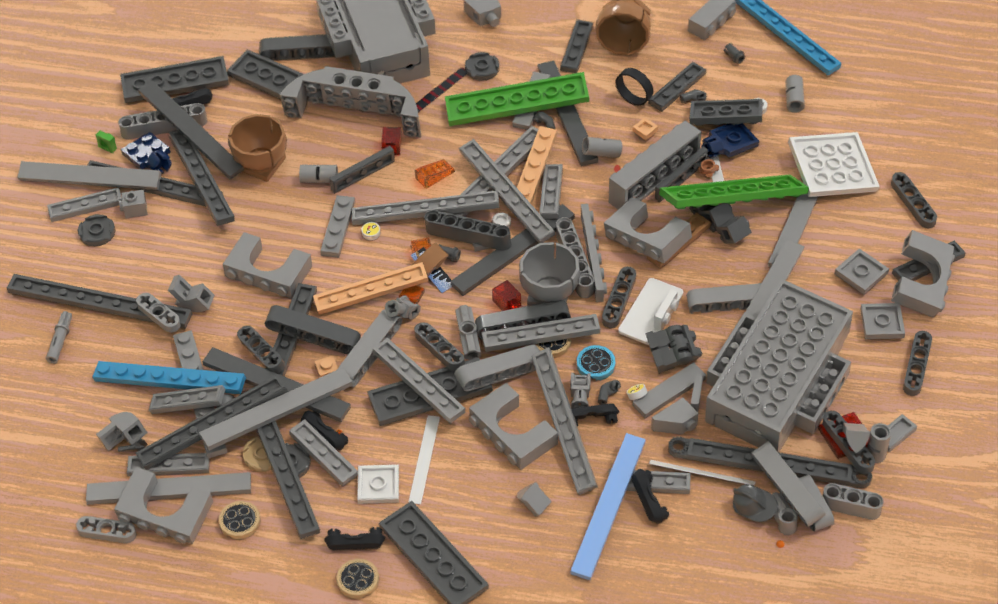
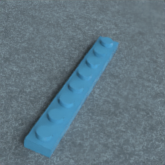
M736 0L739 6L829 76L841 68L842 63L762 0Z
M98 361L92 376L94 381L185 390L223 385L225 393L241 394L246 380L243 373Z

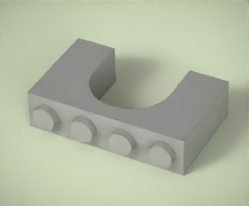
M633 197L604 222L606 237L662 263H665L692 238L690 223L674 217L664 228L655 233L643 234L635 231L648 218L646 203Z
M912 230L904 239L901 254L926 265L933 276V284L924 285L901 277L894 285L891 301L930 317H934L938 312H942L945 306L944 296L948 291L947 281L952 273L950 265L955 258L953 254L954 246Z
M244 232L223 263L225 276L229 279H235L247 285L259 287L264 291H271L282 297L285 296L292 299L298 283L303 282L312 268L311 254L293 249L286 262L280 268L272 271L258 270L253 264L263 250L261 238Z
M505 383L469 408V421L474 427H478L482 431L483 436L487 440L490 439L499 452H503L512 465H516L522 470L558 444V432L545 420L523 434L514 435L503 431L498 426L499 421L519 407V394Z
M135 467L114 508L118 519L126 523L132 522L143 530H154L163 537H167V535L174 537L180 543L185 544L188 542L193 544L213 503L211 493L191 487L182 507L176 513L165 517L155 516L147 510L148 500L158 482L155 473Z

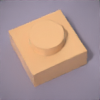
M645 117L633 126V132L644 140L649 139L658 131V126Z
M333 356L314 361L319 377H323L338 369Z

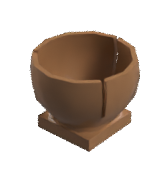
M611 0L603 6L596 20L597 40L603 48L614 54L628 55L629 53L631 55L641 51L648 43L651 35V21L649 17L651 9L641 0Z
M255 114L243 117L232 125L228 134V145L234 160L244 167L242 173L268 182L286 159L287 137L282 123L274 117H270V115Z

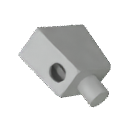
M464 0V12L479 26L489 23L492 27H495L500 22L501 5L498 0Z

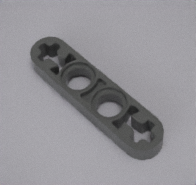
M894 173L891 180L892 188L922 227L933 228L937 221L935 211L905 173ZM905 192H912L914 195L907 196ZM920 204L923 206V208L918 209L915 208L914 205Z
M623 267L619 271L602 314V323L607 328L617 327L636 282V270L632 267ZM622 287L626 288L627 291L620 293L617 289ZM613 302H620L622 305L614 307L611 304ZM611 313H613V314H614V318H612L611 320H608V319H610V317H611Z
M422 322L414 327L416 339L449 370L455 372L460 366L465 365L464 355L429 323ZM432 340H438L437 343H430ZM443 350H449L448 353H440Z
M247 325L238 330L237 336L241 343L267 370L280 373L285 368V363L281 356L253 327ZM260 342L258 346L252 347L255 343ZM265 352H270L267 356L261 357Z
M918 331L914 337L903 385L904 392L909 396H916L921 392L932 343V336L927 331ZM921 339L925 340L924 346H920ZM922 353L925 357L917 358L914 354ZM918 368L921 370V373H913L911 369ZM912 380L916 381L914 388L911 387Z
M827 411L823 416L822 425L857 471L862 474L873 472L875 466L873 455L865 446L857 453L849 450L850 445L847 439L838 435L839 432H843V423L847 422L838 412Z

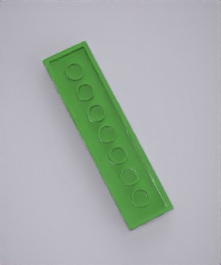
M584 72L445 96L449 126L590 102Z
M788 174L661 187L659 195L675 206V208L685 209L689 206L702 207L708 204L717 206L719 203L734 204L736 201L751 202L755 199H782L784 196L799 197L802 194H808L809 187Z

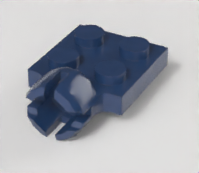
M728 123L710 130L709 137L702 140L703 144L701 147L708 149L709 155L707 158H715L721 154H725L730 158L758 147L759 140L743 123L737 125Z
M151 132L144 134L121 149L122 155L139 169L150 168L164 174V171L160 168L168 171L172 164L169 159L170 156H168L171 153L170 148Z

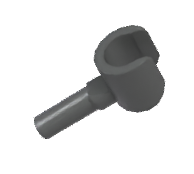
M139 439L133 445L118 447V451H140L148 444L143 439Z

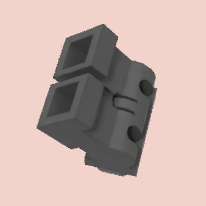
M672 325L654 333L653 331L645 333L659 374L671 370L677 365H687L692 360H697L702 356L701 348L694 345L696 340L695 332L689 330L688 325Z

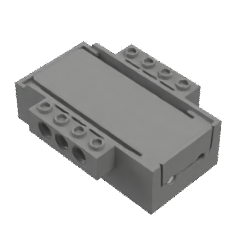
M316 0L317 13L335 58L349 55L355 71L392 76L398 83L430 76L429 50L424 37L436 34L435 18L427 0Z
M781 279L757 318L744 312L707 370L706 383L713 386L706 400L705 422L711 425L715 424V427L757 447L769 441L778 453L795 426L814 434L850 372L851 361L838 356L850 332L853 311Z

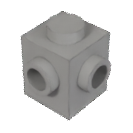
M144 190L122 193V200L119 201L120 211H124L126 218L148 215Z

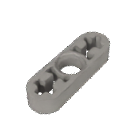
M142 293L137 297L138 309L167 332L179 330L181 326L179 316L150 293ZM156 310L163 311L161 315L153 314Z
M84 516L76 523L78 533L82 537L119 543H130L136 538L135 527L130 522L126 523L118 520ZM105 526L112 527L109 533L101 532V529Z

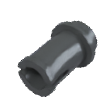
M732 43L725 46L724 52L732 58L734 63H742L744 61L745 55L743 51H739Z
M439 244L449 255L448 259H451L452 262L459 260L461 250H458L457 247L450 248Z

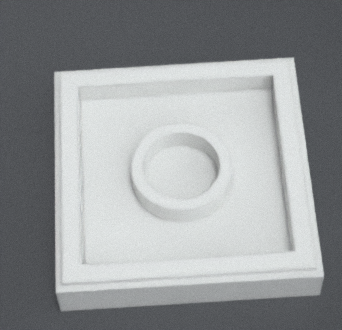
M399 465L358 466V504L399 503Z

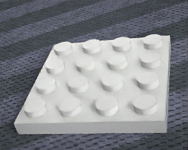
M858 132L789 137L788 144L803 183L809 187L808 197L877 192L880 186Z

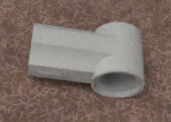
M775 492L772 495L775 496L778 503V508L774 515L778 523V529L784 535H792L797 530V512L790 508L781 493Z

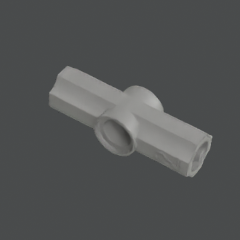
M462 305L455 310L464 358L471 360L481 357V351L472 307Z

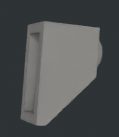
M681 398L652 417L651 429L656 432L682 435L687 431H692L697 426L699 413L684 398Z

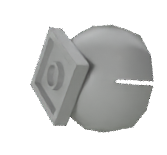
M554 242L539 243L526 250L519 263V279L522 288L529 294L527 306L564 300L567 303L568 296L574 292L580 279L578 257L569 247L556 242V258H554Z

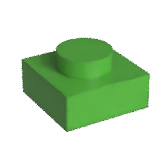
M101 130L96 134L98 147L111 153L117 150L115 138L111 134Z

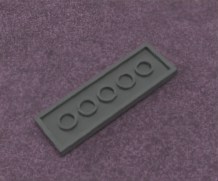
M224 56L120 74L125 103L146 100L139 94L138 89L152 80L168 95L229 85Z
M477 357V358H474V359L465 361V365H466V364H469V363H472V362L479 361L480 358ZM447 367L427 373L458 402L493 391L492 384L475 390L464 391L454 376L455 372ZM403 380L367 391L380 426L434 410Z
M410 501L379 522V527L448 604H468L489 589V584L413 501Z

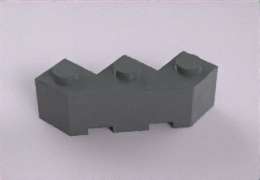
M719 203L717 206L709 204L702 207L689 206L693 214L698 213L711 222L709 229L712 232L717 231L721 235L720 239L725 244L736 243L752 233L750 224L745 216L734 217L732 207L728 203Z

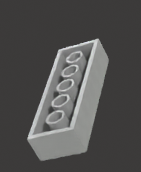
M685 120L680 125H676L668 134L663 135L655 144H651L643 153L638 154L630 163H626L617 173H613L609 178V203L619 209L632 197L642 201L653 193L659 183L700 149L701 131Z

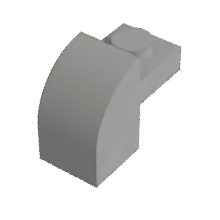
M180 275L174 276L168 292L177 299L175 302L176 306L191 309L192 312L209 310L215 296L203 283L191 286Z
M121 412L110 417L111 423L96 435L109 451L124 439L133 445L146 435L147 431L134 414Z

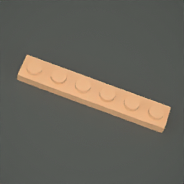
M539 126L519 180L517 189L530 204L533 202L557 136L556 129ZM509 209L508 215L512 218H517Z
M423 262L313 295L318 314L321 315L428 282V277Z

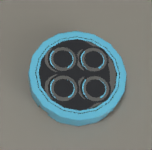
M591 345L580 351L577 356V369L581 375L591 373L592 379L603 380L608 378L614 371L615 356L606 347Z

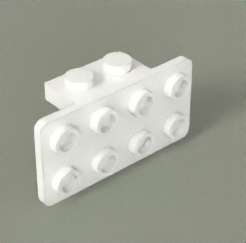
M649 278L620 325L619 334L649 345L645 333L663 330L664 326L669 323L673 311H676L679 301L683 296V290L660 280Z

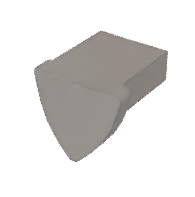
M843 423V432L846 435L848 444L855 453L859 452L866 445L871 434L870 431L867 430L864 424Z
M536 482L517 493V498L526 505L535 517L539 516L552 502L538 487L539 485Z

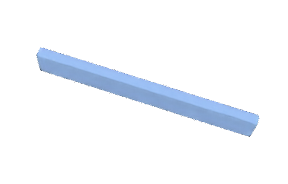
M626 433L570 573L572 575L591 580L646 439Z

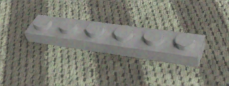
M581 204V221L589 266L594 277L596 302H604V294H607L606 282H602V279H604V269L600 268L602 264L601 253H597L599 242L598 239L594 238L596 236V226L592 225V222H594L593 211H589L588 204Z
M592 314L482 332L485 352L600 334V325L597 315Z
M386 338L372 348L373 353L450 424L465 413L463 405L390 339Z

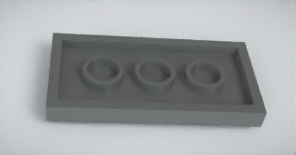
M248 49L227 70L228 76L281 99L280 93L288 84L304 75Z
M763 100L691 101L690 124L696 126L728 123L733 125L740 123L756 124L762 122Z

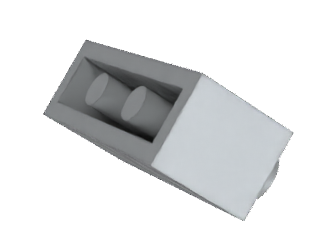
M709 0L689 18L688 32L706 40L714 34L717 28L723 26L729 17L735 14L736 0Z

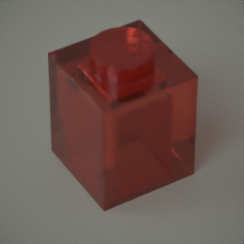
M383 127L382 150L391 146L394 149V155H400L402 143L401 127Z
M506 280L492 289V301L502 311L519 308L521 306V293Z

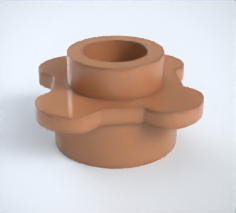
M706 159L702 161L701 166L697 170L698 173H703L707 178H711L715 171L719 170V165L715 164L711 159Z

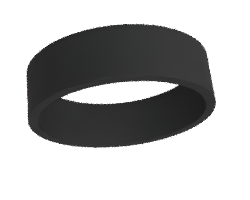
M626 68L615 80L619 94L633 105L642 106L653 96L652 83L645 74L637 69ZM623 76H629L637 80L643 87L646 98L638 97L630 92L624 84Z

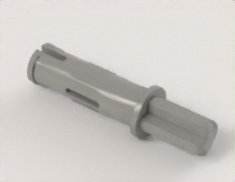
M67 311L61 314L58 324L54 327L55 333L46 356V360L52 364L58 362L66 334L70 331L69 325L72 314Z

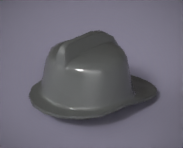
M745 484L738 489H733V508L739 515L756 522H764L776 514L778 503L775 496L751 484Z

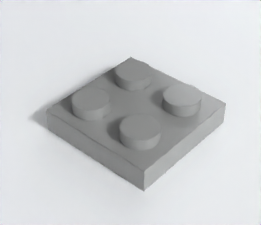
M859 248L835 269L834 274L862 294H866L888 274L889 268Z
M861 304L860 310L865 339H898L905 337L900 304Z

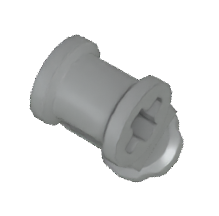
M404 295L396 300L387 301L385 310L386 314L390 317L400 315L403 318L412 320L419 314L421 306L414 304Z
M571 373L570 390L571 397H573L571 408L589 406L587 397H589L591 373L587 375Z

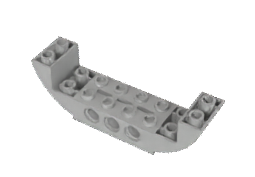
M325 66L324 69L315 70L298 77L280 93L284 114L291 118H302L307 101L329 106H341L347 109L353 108L366 112L372 111L380 114L396 115L401 117L404 135L421 137L415 100L410 92L400 83L396 82L392 76Z

